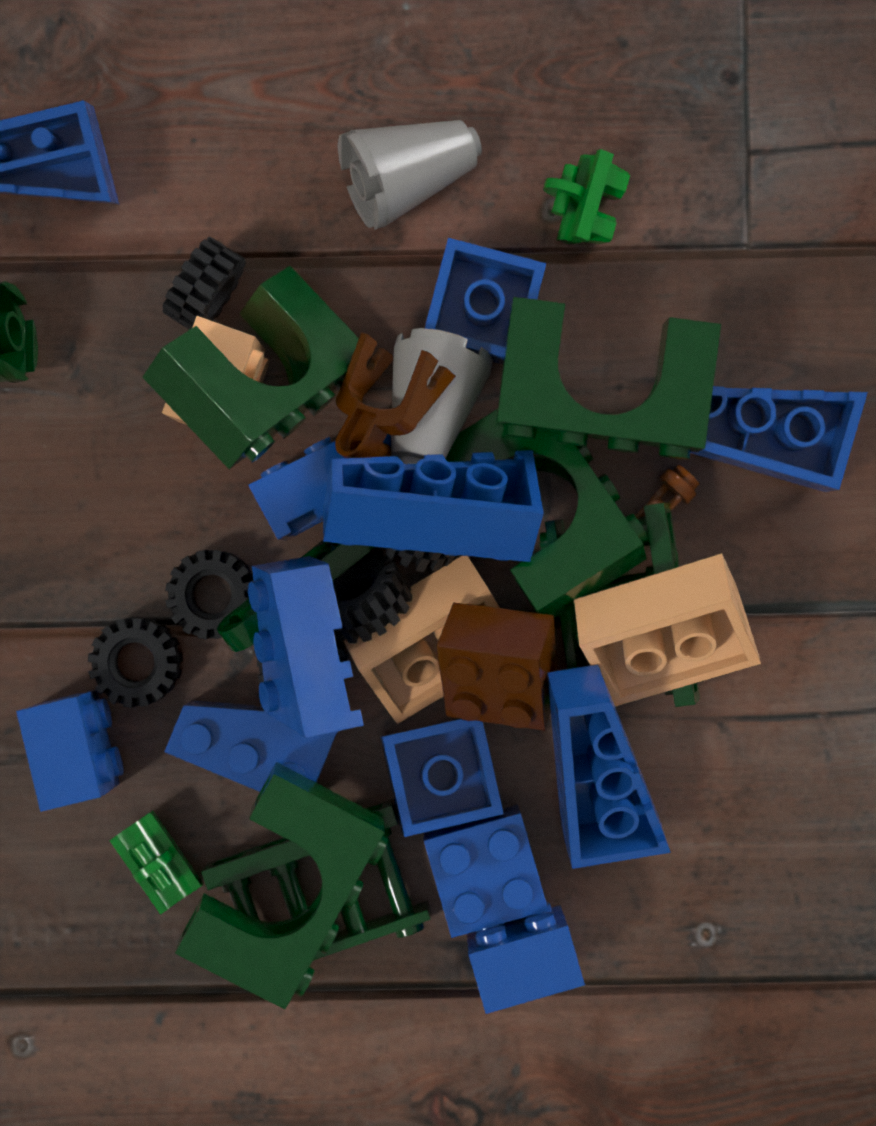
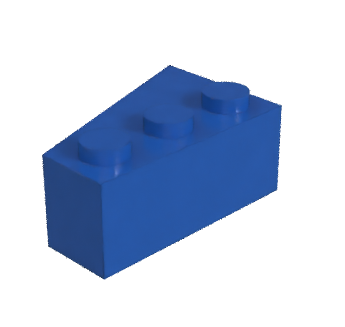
M83 100L0 120V194L120 205L94 106Z
M387 434L383 443L388 444L390 447L391 435ZM330 437L305 449L304 453L306 456L290 464L287 461H283L261 473V479L248 485L278 540L288 541L323 522V505L331 459H345L336 451V441L332 442Z
M307 556L252 566L253 581L248 585V596L253 611L257 612L259 632L254 634L253 643L256 657L263 667L264 682L259 684V698L263 710L267 715L304 738L364 726L361 710L350 711L344 679L353 677L350 660L344 662L339 660L334 630L343 627L329 563Z
M192 700L183 706L164 752L260 792L276 762L317 783L338 731L304 738L267 715L261 706Z

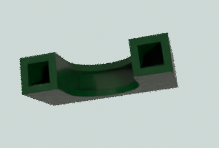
M288 266L260 284L239 313L278 355L286 369L289 385L271 386L249 378L239 371L197 326L162 347L142 376L229 470L246 457L252 463L259 459L275 443L272 437L276 434H279L283 439L292 434L305 421L306 417L303 415L305 412L309 411L313 416L321 412L335 398L336 395L333 391L336 389L340 391L359 340L291 266Z
M513 297L495 426L506 427L505 436L536 439L537 431L557 434V443L575 446H587L588 438L608 440L607 449L629 453H638L639 445L660 447L659 456L685 460L690 459L691 451L699 452L705 449L721 324L669 317L662 324L656 377L650 394L639 407L631 411L607 415L590 411L578 404L568 394L561 381L558 356L565 303Z
M496 409L461 431L445 459L447 462L471 461L472 453L492 452L495 460L514 459L515 451L533 450L536 471L555 474L566 480L578 494L577 511L573 522L566 532L556 541L532 555L530 562H521L510 569L518 586L535 612L554 615L555 618L574 606L575 599L593 594L647 560L642 542L646 541L648 536L633 513L624 517L615 502L621 498L605 473L599 477L595 475L588 464L593 460V457L587 446L557 443V434L537 431L536 439L505 436L506 427L495 426Z
M276 762L252 805L249 819L296 843L311 855L319 868L322 878V886L318 896L301 914L288 920L269 922L252 918L204 893L180 935L175 954L286 1009L294 994L302 997L308 988L315 969L309 967L318 950L324 954L329 950L339 929V925L334 923L342 907L349 910L353 907L363 887L364 882L359 880L367 862L373 866L378 862L387 845L388 838L383 836L385 832L384 818Z

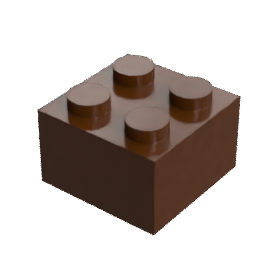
M453 602L436 645L446 716L467 721L475 720L508 725L514 728L545 731L551 713L547 673L558 671L554 615Z

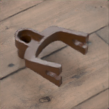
M361 332L340 391L336 397L337 407L348 416L337 435L335 442L336 451L344 458L393 456L391 455V447L383 443L387 434L401 436L412 432L456 375L448 368L440 365L433 374L438 360L429 352L421 350L401 404L391 409L367 406L363 403L364 395L391 364L393 355L386 349L378 348L375 355L371 358L369 366L366 367L367 361L372 356L378 343L368 334ZM431 375H433V376L431 377V380H430L428 386H427V381H428L429 377H430Z

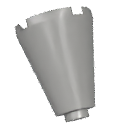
M461 120L350 130L339 135L337 145L341 170L350 168L353 184L346 186L350 198L364 224L368 228L374 227V230L386 227L473 170L477 166V156H480L482 153L481 142L476 130L473 127H467Z
M412 329L410 338L404 339L403 333L397 336L393 353L392 408L397 407L403 401L421 350L429 352L438 360L433 374L440 365L448 368L456 377L412 432L401 436L391 435V455L397 456L404 464H416L419 460L423 459L424 455L443 454L446 458L491 375L493 359L484 348H480L478 355L466 348L468 339L436 329ZM431 375V376L429 377V379H428V381H427V386H428V384H429V382H430V380H431V377H432L433 375Z

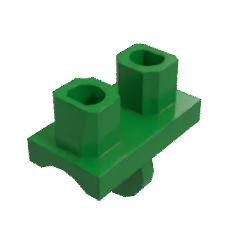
M599 149L596 155H580L578 166L572 164L564 165L561 179L547 178L545 180L544 192L555 197L551 213L563 216L557 241L571 245L581 242L604 244L612 240L617 224L616 218L598 211L602 196L611 200L621 199L626 192L630 179L628 172L612 164L613 153Z
M153 810L109 840L131 871L135 881L142 887L160 915L204 884Z

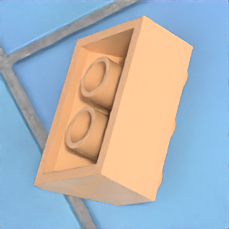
M723 554L574 600L579 646L591 666L599 665L615 707L761 664L738 588Z
M460 556L447 567H442L440 570L411 586L412 601L406 602L409 606L407 613H398L400 621L395 626L388 623L385 626L386 633L379 636L377 632L372 633V640L363 642L359 636L356 644L348 643L346 639L344 640L358 670L397 724L443 697L436 645L453 602L500 608L468 556Z

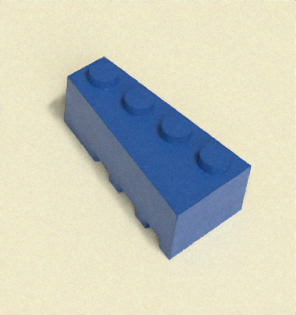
M713 386L705 449L699 452L691 451L690 453L822 492L839 490L868 392L772 390V388L746 389Z
M533 450L515 451L514 459L495 460L492 452L472 453L471 461L447 462L443 454L424 455L423 459L419 460L416 464H404L397 456L331 459L323 505V542L340 543L348 546L363 545L392 548L399 551L413 550L443 553L449 556L463 555L493 558L500 561L530 562L544 514Z
M599 665L548 672L561 830L572 869L671 853L658 813Z

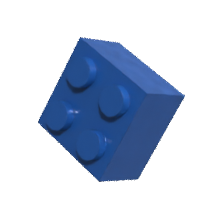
M448 238L424 329H436L460 335L468 339L467 349L479 355L480 348L482 347L488 351L494 363L503 365L513 297L537 300L547 263Z
M96 689L41 702L16 711L40 812L100 798L120 784L118 776H122L124 773L123 761L118 747H111L107 728L112 727L111 711L105 698L99 699Z
M458 719L380 737L401 833L404 837L504 814L482 721Z
M518 805L504 808V814L424 833L425 848L451 938L548 911Z
M546 902L548 911L467 934L468 955L485 1014L585 986L561 905L551 908L550 903Z

